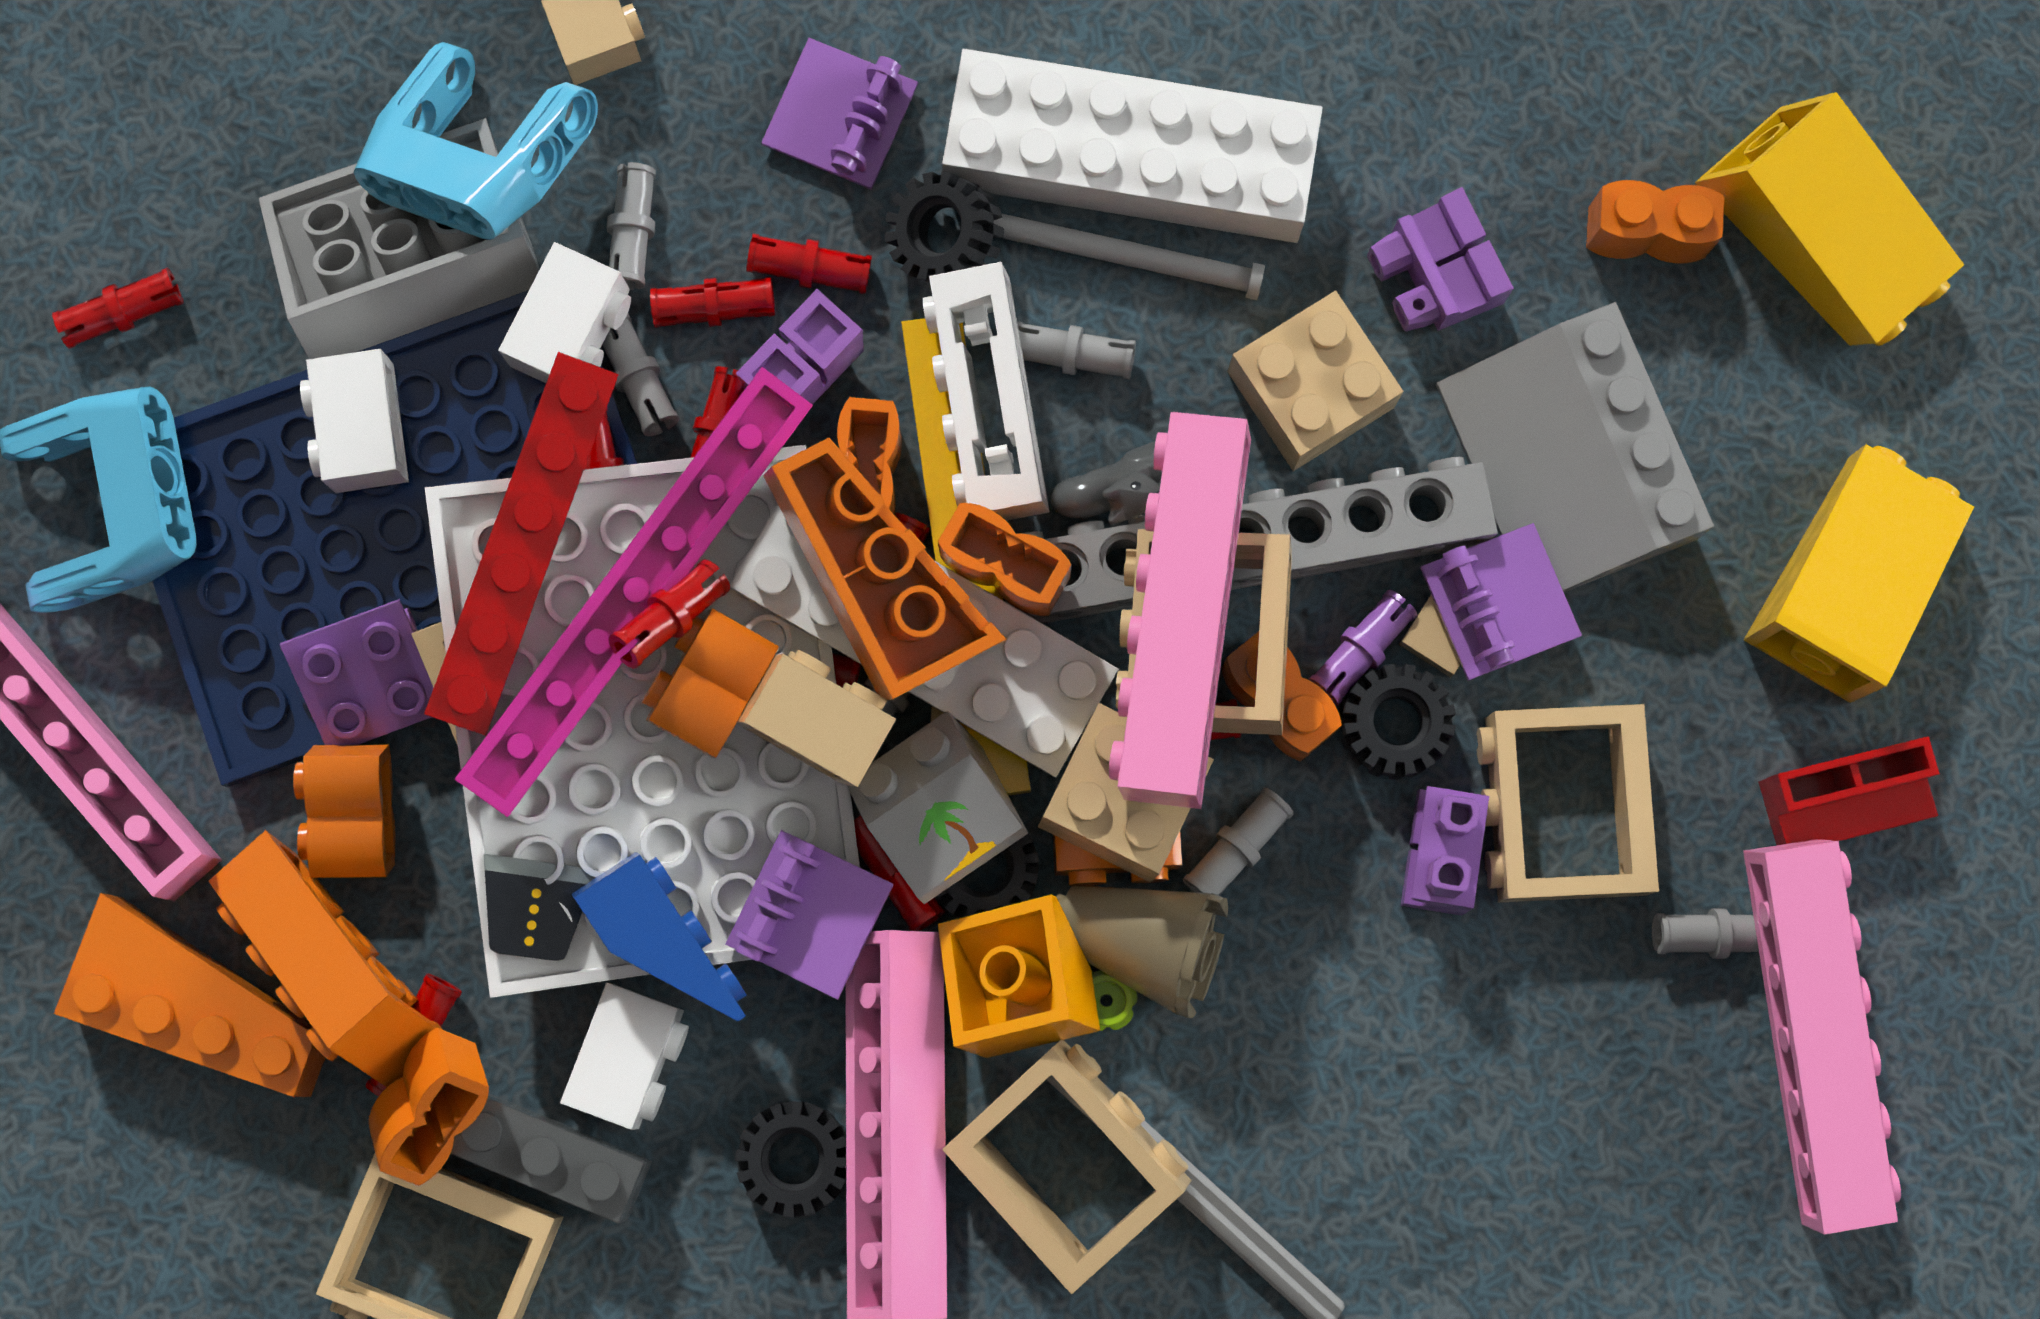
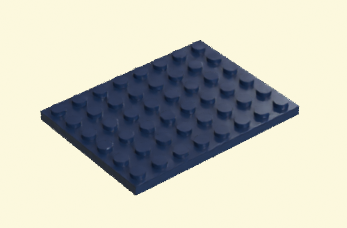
M529 290L358 351L382 349L394 364L409 482L335 493L321 481V476L314 477L308 458V441L316 439L314 418L306 416L300 394V382L302 380H309L308 370L174 417L197 545L195 553L189 559L152 582L222 786L228 788L302 761L303 756L313 745H325L280 647V643L400 599L404 609H410L417 631L442 622L425 487L512 477L546 383L510 367L498 351ZM612 393L607 405V417L616 458H622L624 465L638 464Z

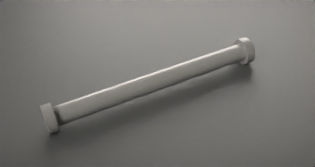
M1002 214L1003 218L994 220V224L1004 228V238L1002 239L1246 292L1245 298L1257 300L1265 269L1263 264L1253 262L1252 268L1006 214Z

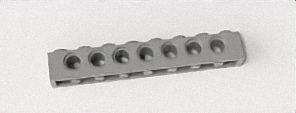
M1450 457L1431 462L1427 465V472L1405 475L1404 468L1402 467L1379 470L1368 475L1369 482L1345 486L1343 478L1321 480L1308 485L1309 493L1285 497L1283 489H1269L1256 492L1248 496L1249 503L1242 504L1239 526L1249 528L1255 533L1290 534L1288 522L1295 517H1307L1316 523L1319 528L1320 537L1312 543L1299 542L1290 534L1292 545L1291 579L1448 552L1464 545L1466 548H1470L1493 539L1498 534L1483 462L1465 465L1463 457ZM1419 495L1432 499L1438 507V519L1426 522L1416 518L1410 510L1409 499ZM1356 506H1365L1372 509L1379 519V529L1373 532L1357 530L1350 522L1349 510ZM1145 517L1128 520V525L1105 529L1103 521L1083 522L1068 527V535L1045 539L1058 547L1078 567L1080 577L1072 585L1065 586L1049 616L1021 612L1043 624L1133 608L1134 587H1126L1124 585V576L1114 573L1108 567L1106 557L1115 549L1137 548L1138 529H1145ZM1035 531L1021 533L1038 536L1044 539L1043 532ZM1234 568L1231 590L1262 585L1263 569Z

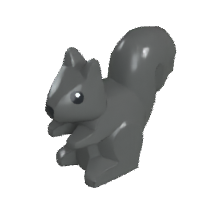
M1155 441L1127 452L1115 464L1100 467L1084 475L1063 480L1053 488L1050 493L1049 503L1056 512L1070 518H1089L1110 510L1108 520L1111 525L1145 517L1149 493H1159L1162 471L1154 470Z

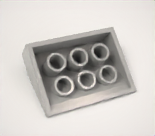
M486 118L444 132L440 136L442 139L495 157L499 154ZM357 163L259 198L287 319L309 359L358 352L530 289L540 270L522 216L494 239H482L379 201L370 195L356 180L354 169Z
M1616 302L1555 325L1436 383L1438 392L1469 464L1483 462L1496 527L1500 536L1534 523L1563 592L1696 541L1714 527Z

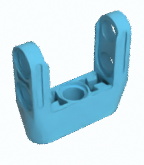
M441 42L428 51L378 115L354 169V175L359 184L370 195L383 203L473 236L491 240L542 199L592 131L598 115L597 99L591 90L567 82L547 89L496 157L440 138L441 134L472 95L475 61L469 50ZM455 60L453 79L447 85L446 73L450 64ZM573 100V109L569 120L565 123L567 109L571 101ZM421 103L420 119L416 127L412 128L415 111ZM539 145L538 160L531 168L534 152Z
M149 386L83 397L0 429L2 457L9 461H29L44 457V461L51 462L91 447L110 545L98 551L35 572L26 584L31 611L48 613L69 610L152 582L189 559L195 553L197 545L196 533L174 418L167 400L157 389Z

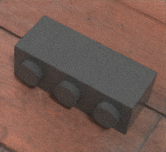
M488 1093L486 1104L477 1119L464 1131L454 1136L453 1147L450 1153L616 1223L628 1220L652 1164V1161L490 1093Z

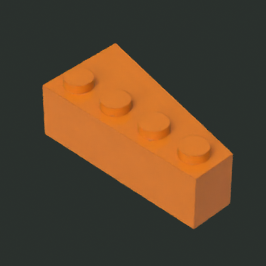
M830 438L771 466L763 475L878 695L887 701L892 700L1006 640L993 623L988 622L968 600L970 597L953 578H949L925 551L926 547L910 529L907 530L884 504L885 500Z
M265 830L208 881L223 901L216 908L219 915L239 935L243 936L246 933L252 942L246 948L247 954L267 975L272 977L275 974L282 983L275 990L277 996L297 1017L303 1018L305 1016L312 1028L306 1032V1035L314 1047L328 1060L334 1061L340 1056L379 1083L388 1087L394 1081L403 1077L406 1058L415 1044L435 1028L442 1029L437 1022H431L411 1007L418 1000L403 981L397 980L376 959L380 953L366 936L342 916L345 911L318 878L310 877L309 867L304 861L300 860L294 851Z
M100 893L54 1011L55 1015L292 1097H311L325 1057L314 1047L306 1035V1032L312 1028L308 1020L297 1017L284 1004L269 994L262 992L219 961L206 955L188 943L186 939L168 927L161 925L124 898Z

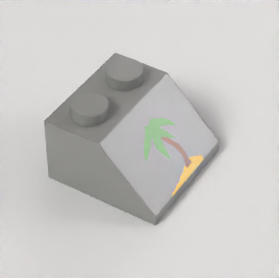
M948 710L872 762L858 787L847 785L867 828L923 904L1028 834L983 747Z

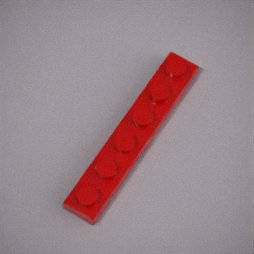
M557 353L424 712L425 715L484 736L487 735L619 374L564 353Z

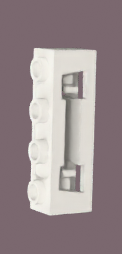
M1002 262L929 276L932 296L923 297V309L929 333L938 332L942 355L933 356L932 362L939 392L948 391L952 414L942 415V423L949 452L958 450L962 473L952 475L957 507L960 503L981 505L996 512L1006 521L1049 513L1011 283ZM994 312L996 336H993L989 326L988 314ZM965 322V334L970 339L972 346L990 343L1005 434L1010 438L1012 445L1017 448L1021 474H1014L1013 454L1008 450L1007 444L987 448L972 356L962 342L959 323ZM984 452L990 468L991 475L984 476L981 453Z

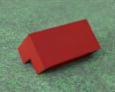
M1929 736L1779 773L1758 782L1776 845L1814 839L1842 841L1938 816L1928 778L1940 773Z

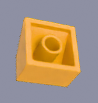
M1051 894L938 924L953 1047L990 1058L1100 1031L1092 970L1056 896Z

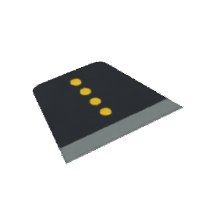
M484 854L490 949L499 954L552 961L564 959L583 912L572 896V893L595 879V877L586 873L581 867L564 865L560 876L548 885L544 879L549 878L557 868L555 863ZM561 904H563L569 911L572 921L562 908Z

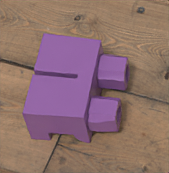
M1463 187L1441 197L1437 204L1413 216L1407 215L1399 218L1392 233L1385 236L1369 249L1367 254L1368 260L1381 282L1408 270L1416 288L1395 297L1392 302L1394 312L1405 332L1426 327L1433 323L1439 331L1504 304L1514 289L1491 242L1488 240L1482 243L1486 233Z
M816 289L779 328L780 335L789 343L786 344L774 333L736 372V375L740 381L748 386L760 368L763 367L813 405L864 351L863 330Z
M1427 786V790H1417L1409 845L1418 846V850L1411 849L1408 851L1401 906L1461 916L1474 908L1489 796Z

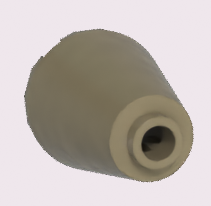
M1073 885L1066 895L1058 894L1056 896L1088 964L1176 1015L1193 1018L1197 1012L1190 1003V1000L1194 998L1203 1001L1212 981L1225 935L1213 931L1215 916L1219 915L1227 918V898L1213 893Z

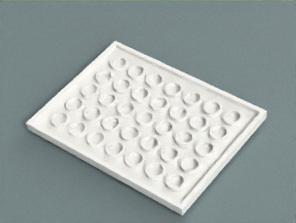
M806 445L782 447L691 569L692 571L700 561L705 559L712 561L720 568L702 583L703 588H707L723 574H725L731 584L778 504L763 475L771 466L805 450ZM694 457L585 469L583 471L487 734ZM511 478L425 487L446 653ZM730 588L729 593L720 597L698 615V617L703 619L708 610L712 608L778 645L779 648L775 655L785 654L788 656L790 651L795 653L797 650L803 651L829 666L831 671L826 679L836 684L832 647ZM670 638L636 669H632L622 663L508 817L463 786L490 998L649 975V973L610 953L583 912L567 955L562 960L536 959L499 954L492 951L489 947L484 854L557 864L555 872L549 878L544 879L547 885L553 883L560 876L564 865L581 867L586 873L596 878L635 852L641 855L645 863L657 857L677 888L667 895L680 916L691 910L712 942L702 948L712 965L752 960L736 952L735 949L725 945L781 830L860 868L851 795L847 785L833 780L737 724L718 756L711 758L647 722L646 718L652 708L643 704L642 701L661 669L671 675L684 653L674 647L678 638ZM455 725L460 768L462 769L486 736ZM560 903V905L562 906V908L564 909L567 916L572 922V918L569 911L563 904Z

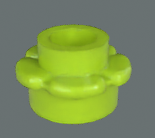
M1100 970L1095 971L1092 977L1100 1031L1106 1027H1110L1112 1030L1121 1029L1133 1017L1132 1006L1137 1003V992ZM1106 994L1112 997V1004L1108 1007L1103 1006L1100 1002L1101 997Z

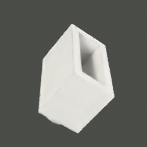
M554 242L498 349L509 366L544 383H547L558 352L600 367L604 352L600 348L610 328L617 330L622 325L631 305V296L628 295L630 289L621 272Z
M382 349L306 360L309 380H302L300 382V394L306 416L314 418L316 439L308 441V458L314 477L321 476V481L335 493L409 482L394 364Z
M606 983L560 1103L631 1130L639 1129L643 1119L652 1122L659 1110L666 1090L665 1085L657 1083L666 1059L674 1062L677 1060L688 1033L689 1026L680 1023L684 1010L615 984Z

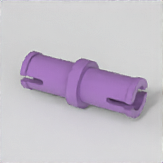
M1387 590L1379 603L1356 628L1348 627L1340 636L1342 644L1316 674L1308 679L1320 688H1323L1335 706L1342 702V698L1369 668L1377 669L1386 659L1383 653L1408 623L1417 617V612L1411 604H1408L1404 609L1401 607V604L1406 599L1397 592Z

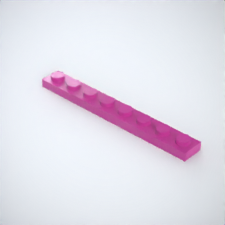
M760 368L455 777L457 782L506 817L511 814L622 664L620 658L634 648L638 642L637 639H633L615 654L610 647L609 636L613 632L620 630L647 608V600L653 593L660 589L669 590L691 571L813 405L765 368Z

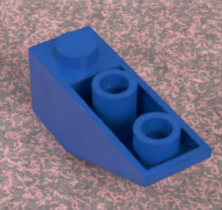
M635 852L572 893L577 904L610 953L736 1021L746 1016L737 1002L747 996V994L726 963L716 970L702 950V948L712 942L691 910L680 916L667 895L677 888L657 857L645 863L641 855Z

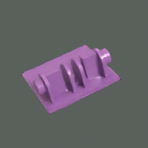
M808 38L761 144L872 190L916 91L918 82L898 74L901 65L891 58L880 56L877 63L873 64Z
M1534 523L1470 548H1466L1465 545L1444 553L1442 555L1443 558L1420 567L1468 681L1582 636Z
M400 599L280 643V647L325 745H358L431 718L425 715L424 712L432 694L433 685L411 634L417 631L415 620L410 609L403 608Z
M781 830L725 945L752 960L760 961L838 1000L894 884Z

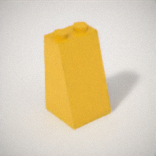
M1837 92L1780 107L1695 182L1698 186L1711 188L1724 195V214L1849 346L1863 344L1881 346L1897 337L1907 326L1904 319L1918 306H1927L1943 296L1950 288L1947 280L1964 266V263Z
M1867 444L1849 456L1744 638L1745 642L1849 703L1878 691L1889 683L1974 509V506L1959 498L1960 492L1953 485L1935 477L1924 478L1905 467L1907 462L1898 453L1882 446H1874L1872 448Z

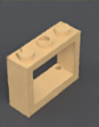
M1138 529L1137 548L1126 549L1124 585L1126 587H1134L1132 610L1122 609L1120 647H1127L1131 616H1142L1145 593L1136 591L1137 566L1140 554H1151L1154 533L1145 529ZM1238 534L1234 568L1263 569L1255 707L1215 705L1212 732L1283 734L1292 567L1290 534ZM1129 654L1128 671L1117 672V709L1122 679H1133L1136 659L1134 654Z
M1644 704L1494 711L1486 717V727L1477 729V758L1480 765L1488 764L1490 789H1482L1481 795L1489 796L1485 827L1493 826L1494 851H1487L1485 854V870L1487 871L1488 888H1497L1498 902L1646 896L1659 892ZM1608 728L1620 874L1526 879L1515 733Z
M1060 1040L942 1150L1064 1287L1073 1294L1179 1198L1192 1180L1184 1173L1188 1169V1165L1178 1155L1177 1149L1164 1139L1157 1143L1141 1125L1145 1121V1117L1137 1105L1123 1092L1119 1091L1114 1095L1097 1077L1102 1071L1096 1060L1087 1055L1080 1045L1075 1044L1071 1048L1065 1040ZM1051 1075L1155 1189L1089 1250L1085 1248L986 1137L995 1126Z
M374 1154L316 1292V1295L333 1301L329 1310L343 1315L346 1319H367L368 1316L376 1319H452L355 1279L393 1186L398 1184L530 1238L497 1318L522 1319L563 1216L444 1168H441L431 1179L418 1186L380 1172L376 1154Z

